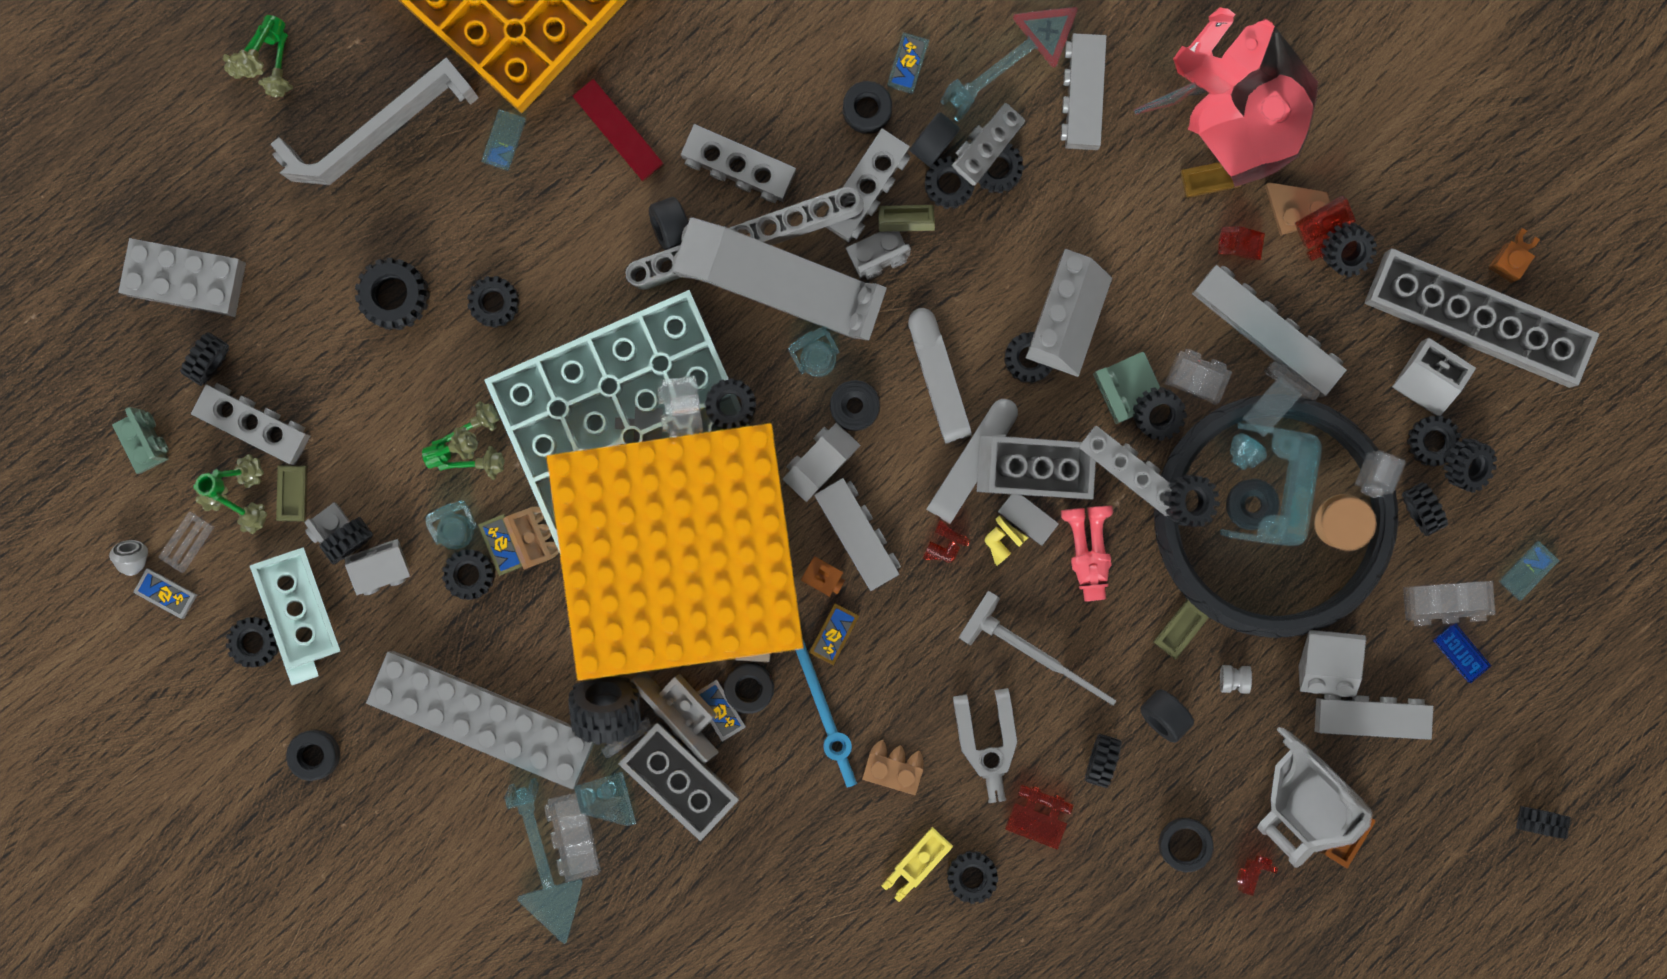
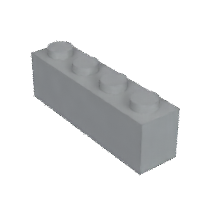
M1073 33L1071 42L1066 41L1065 58H1070L1069 69L1064 70L1063 84L1068 86V96H1063L1062 113H1067L1066 124L1061 125V140L1065 141V148L1098 150L1101 146L1106 35Z
M842 478L814 496L869 590L872 591L898 576L897 569L901 565L894 553L888 555L883 545L887 541L880 529L874 531L869 521L873 518L865 505L860 507L855 497L859 494L851 481L846 483Z
M1324 694V699L1316 698L1315 732L1432 740L1433 706L1425 705V699L1408 698V703H1397V698L1380 697V702L1369 701V696L1356 695V697H1352V700H1341V696Z

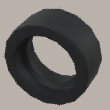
M1178 818L1168 823L1161 831L1158 841L1159 852L1164 861L1175 870L1182 872H1194L1204 867L1211 859L1214 849L1213 838L1209 830L1197 820L1190 818ZM1180 829H1192L1202 839L1201 853L1191 861L1178 860L1170 851L1169 843L1171 837Z

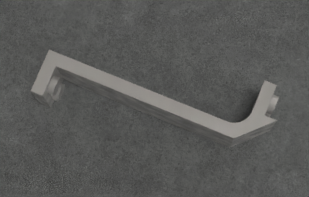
M445 58L318 163L305 164L293 148L280 137L271 143V146L276 150L272 155L282 167H285L280 174L291 182L331 185L447 88H450L460 101L466 99L470 105L479 97L451 62Z
M690 217L688 224L683 230L680 249L673 259L672 274L708 282L854 339H870L887 287L879 284L862 282L726 227Z

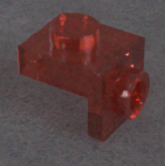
M1241 226L1223 227L1219 237L1218 254L1235 255L1250 260H1261L1265 233Z
M1256 855L1255 860L1247 857L1245 868H1240L1237 875L1236 884L1239 885L1238 890L1253 896L1261 869L1277 873L1278 867L1272 865V859Z

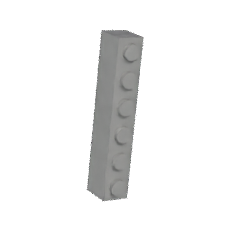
M1217 265L1214 266L1192 294L1320 398L1326 396L1346 372V369L1342 367L1343 361L1333 353L1328 355L1321 350V343L1312 336L1305 337L1298 331L1300 327L1289 318L1284 320L1277 314L1278 309L1268 301L1263 303L1255 296L1257 292L1248 284L1243 283L1241 285L1233 279L1235 274L1227 267L1222 266L1220 268Z

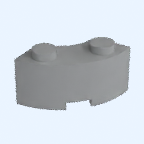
M837 422L829 430L824 427L813 438L816 444L802 458L797 455L786 466L790 471L783 480L806 502L861 446Z

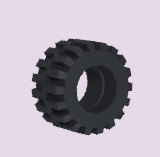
M387 258L384 261L379 259L375 261V265L369 264L365 267L367 271L365 274L360 273L358 277L361 279L360 283L355 285V290L358 291V295H355V300L359 303L360 306L358 308L365 315V318L377 326L388 330H402L405 326H413L416 319L420 320L423 317L421 313L428 308L426 301L430 299V293L427 291V281L423 279V275L415 267L404 260H395L394 258ZM390 279H400L406 284L407 297L400 307L394 310H386L379 304V289L383 283Z
M620 675L580 680L581 683H576L573 686V690H570L568 702L571 728L576 733V736L584 738L585 742H594V744L601 745V743L613 744L615 741L621 742L625 737L632 736L633 731H637L639 728V723H641L639 692L636 689L635 683L630 682V679L627 677L621 678Z

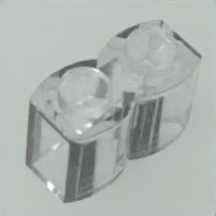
M696 376L662 380V387H657L659 403L665 404L666 415H661L663 432L668 431L670 438L704 433Z

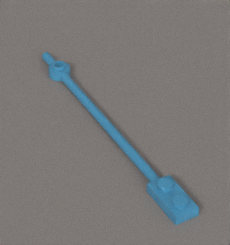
M803 640L804 648L795 649L827 733L823 743V750L830 759L837 761L848 788L857 784L847 758L852 748L851 741L845 734L837 731ZM835 741L842 743V749L838 752L832 749V744Z

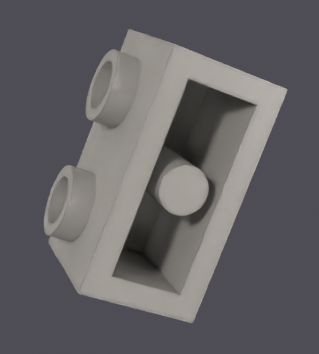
M398 539L345 557V567L356 595L362 593L364 595H371L379 591V587L388 584L396 586L405 582L406 578L410 577L409 567Z

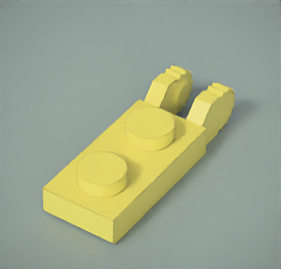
M931 827L895 867L896 870L885 880L882 887L885 890L891 888L900 875H902L909 882L900 888L894 897L900 902L913 887L916 888L951 850L953 845L936 829Z

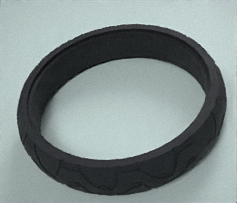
M1284 394L1251 396L1224 405L1197 422L1173 449L1163 468L1161 477L1169 483H1176L1174 479L1187 474L1200 451L1215 436L1236 423L1253 418L1283 417L1313 425L1328 433L1349 452L1360 468L1368 486L1372 510L1376 519V527L1357 571L1339 592L1316 607L1283 616L1259 615L1240 609L1223 600L1201 580L1184 551L1178 522H1173L1170 519L1173 515L1165 516L1154 508L1156 540L1162 560L1175 585L1206 616L1225 627L1249 635L1268 638L1300 636L1308 634L1309 630L1318 631L1347 616L1370 595L1387 569L1397 538L1398 502L1396 490L1390 471L1378 448L1354 422L1327 405L1298 396Z

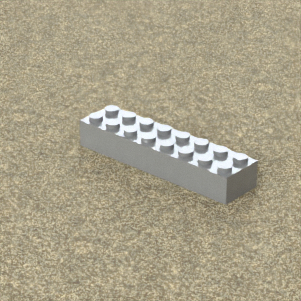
M1392 248L1384 253L1364 302L1366 305L1569 388L1579 385L1599 336V333Z
M395 651L387 652L366 704L572 790L576 788L594 745V742L588 743L584 741V738H578L576 733L572 731L571 724Z

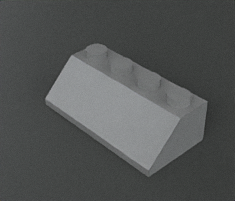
M1068 249L1064 250L1026 355L1027 359L1077 377L1079 376L1112 277L1092 258Z

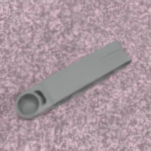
M918 308L910 314L908 326L943 440L946 444L959 438L972 436L936 318L929 309Z
M1000 399L991 406L926 510L934 515H938L948 524L952 522L977 483L980 436L1006 437L1018 416V409L1013 401Z

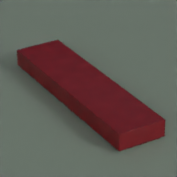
M594 79L572 96L642 182L664 165Z

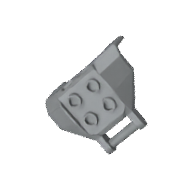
M1278 728L1277 730L1285 737L1283 743L1290 751L1275 765L1271 812L1259 823L1257 828L1263 835H1268L1289 857V862L1297 868L1314 852L1355 843L1370 827L1372 812L1362 798L1307 745L1286 729ZM1281 821L1303 842L1297 849L1276 828Z

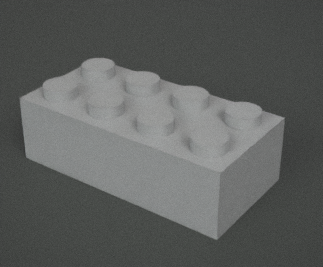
M129 238L118 293L129 297L235 317L246 263L236 258Z
M980 436L977 492L1093 499L1096 461L1080 449L1082 442Z
M660 721L653 726L619 763L630 776L700 841L740 799L708 766L694 757L691 750Z

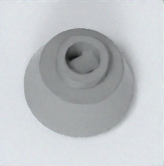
M136 540L122 541L112 548L109 558L119 572L128 576L136 575L145 566L148 548Z

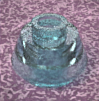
M1238 434L1232 440L1230 455L1233 458L1231 461L1244 470L1247 467L1254 468L1267 458V450L1251 437L1245 434Z

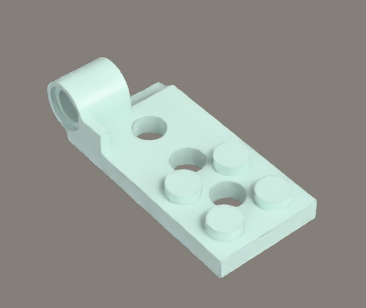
M304 548L250 565L291 685L318 677L314 661L338 653L340 649ZM284 576L291 577L294 580L293 587L290 590L280 589L278 587L280 578ZM290 603H301L303 612L299 616L289 615L287 607ZM299 629H310L313 633L312 638L308 642L297 640L296 633Z

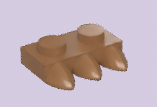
M530 507L503 518L524 570L546 562L559 553L555 542H545L552 535L548 525L537 524L544 519L540 507Z
M881 740L870 751L862 780L916 796L923 772L924 762L920 751L915 752L905 763V752L900 745L887 757L886 744L884 740Z

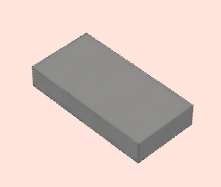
M1011 494L998 511L999 514L1041 546L1059 524L1019 494Z

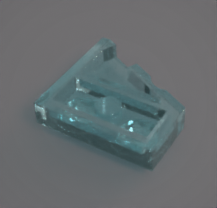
M623 772L614 773L574 786L581 814L625 826L636 824Z

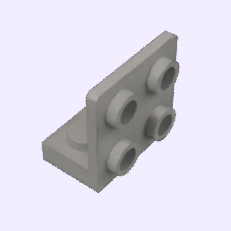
M899 231L876 233L846 247V251L859 278L861 279L866 276V279L870 280L882 274V268L891 265L893 269L906 263V259L910 256L911 248L909 244L905 245Z

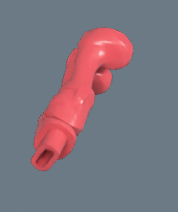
M1113 506L1087 507L1092 551H1088L1086 542L1085 508L1061 510L1062 519L1069 522L1073 531L1076 556L1072 557L1071 564L1072 570L1076 572L1080 584L1079 589H1083L1084 601L1105 600V587H1108V583L1105 582L1108 581L1109 568L1112 566L1111 555L1105 552L1103 524L1105 519L1113 514Z

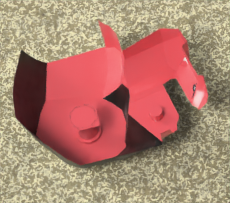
M1220 7L1209 16L1210 22L1189 47L1182 46L1173 60L1178 74L1209 92L1194 108L1190 116L1188 130L1199 134L1231 176L1234 187L1271 175L1299 157L1308 137L1317 102L1318 81L1279 30L1267 19L1247 26L1222 58L1214 57L1212 54L1213 48L1230 27L1235 16L1229 9Z

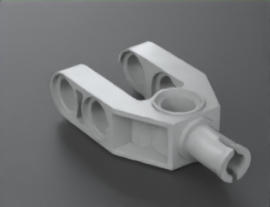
M1008 688L994 690L998 707L997 714L1002 732V745L976 750L967 694L953 696L961 751L977 774L986 779L988 803L996 802V790L998 801H1006L1002 776L1009 770L1017 745ZM989 752L996 753L999 758L998 764L993 768L986 767L983 762L984 756Z

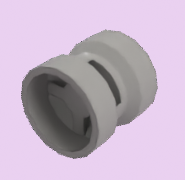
M1222 665L1220 670V691L1230 693L1232 690L1237 689L1240 693L1250 694L1252 685L1251 666H1241L1237 670V668H1233L1231 665Z

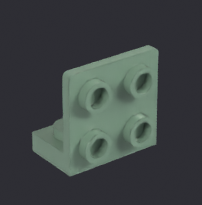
M1144 352L1110 367L1098 370L1093 374L1115 425L1133 417V414H1135L1133 407L1138 405L1136 400L1138 397L1142 398L1144 396L1142 394L1144 391L1149 393L1151 392L1150 388H1160Z
M134 407L126 408L125 411L128 417L112 424L136 474H141L169 460L166 454L169 450L164 439L161 436H157L154 430L156 423L149 412Z

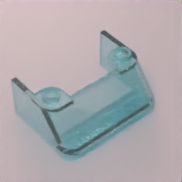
M1238 423L1237 429L1273 434L1272 449L1274 453L1280 458L1289 459L1280 516L1269 515L1264 517L1259 523L1257 534L1221 529L1220 535L1288 546L1302 544L1308 536L1322 450L1320 440L1312 434Z

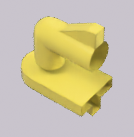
M999 515L996 518L1000 527L1018 546H1021L1029 538L1012 527L1003 516ZM995 527L985 537V543L991 549L994 563L998 566L1011 552L1000 541L1006 534L1000 528Z

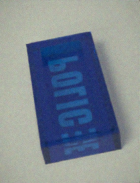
M1453 623L1433 640L1469 684L1491 667V664L1456 623Z

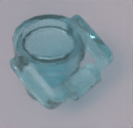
M824 327L814 332L810 331L788 347V351L800 373L806 372L813 377H823L832 372L836 365V355L840 353L830 333ZM826 335L830 345L817 341V339ZM804 348L799 362L794 352Z
M458 501L454 504L449 503L436 509L435 512L427 515L425 518L426 526L436 545L442 544L449 549L457 550L467 546L473 538V529L477 528L476 521L464 501ZM460 509H463L467 518L463 515L454 513ZM439 519V520H441V521L439 522V524H438V526H437V533H436V531H435L433 525L431 524V522L436 521V520Z

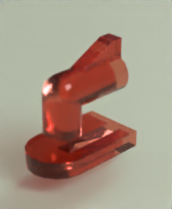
M940 520L935 533L952 541H949L947 548L930 541L923 559H941L948 563L953 562L960 550V546L956 543L968 546L970 539L955 532Z

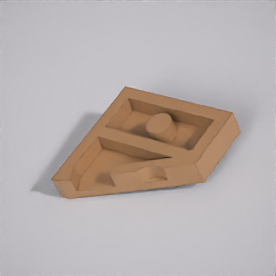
M1267 183L1265 185L1280 236L1335 219L1327 192L1276 183Z

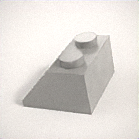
M1309 630L1299 662L1300 691L1356 697L1362 680L1366 636Z

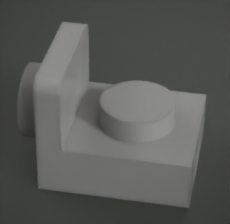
M334 502L314 518L306 520L304 523L308 528L305 531L314 543L319 542L321 544L329 535L350 521L337 503Z

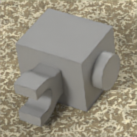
M635 407V419L627 418L630 426H635L640 430L646 429L663 421V408H656L654 411L646 413ZM615 418V429H624L625 426L622 419ZM662 428L644 435V441L662 439ZM634 430V441H639L640 434L637 430Z

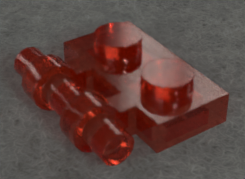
M1343 195L1295 222L1303 245L1308 249L1315 246V248L1306 253L1311 262L1320 257L1323 259L1322 256L1324 254L1321 252V248L1326 247L1323 244V240L1329 237L1326 235L1329 231L1332 233L1336 232L1333 227L1338 225L1342 228V223L1344 222L1348 224L1356 222L1349 202Z
M1021 785L1018 795L1027 798L1026 805L1022 806L1014 803L1005 830L1058 850L1067 823L1057 818L1060 812L1070 815L1074 805L1064 801V798L1058 795L1053 797L1042 793L1040 788L1034 786L1029 788ZM1036 803L1050 807L1049 815L1035 811Z

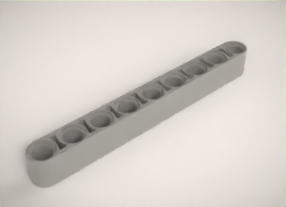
M843 187L728 229L741 234L750 233L751 238L772 246L855 217L863 210L864 202L854 188ZM848 196L856 197V202L852 207H843L845 198ZM823 205L829 206V213L826 216L817 217L819 207ZM803 215V221L799 226H791L793 216ZM769 224H776V232L771 236H766L765 228ZM681 245L630 263L625 272L628 282L638 289L646 290L681 278L672 274L673 259ZM667 260H671L672 268L668 272L663 273L661 271L662 264ZM641 269H645L646 277L644 280L637 282L635 278L636 273Z

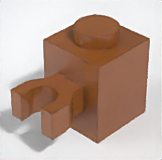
M1523 228L1516 234L1515 242L1510 241L1502 246L1488 267L1510 283L1522 277L1535 257L1528 250L1534 248L1540 241V239L1534 237L1530 244H1526L1523 241V236L1527 231Z
M814 556L801 581L830 597L832 592L835 594L839 593L845 579L841 578L842 571Z

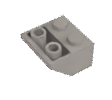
M1427 338L1420 342L1392 388L1434 415L1441 416L1463 390L1476 368L1432 339Z

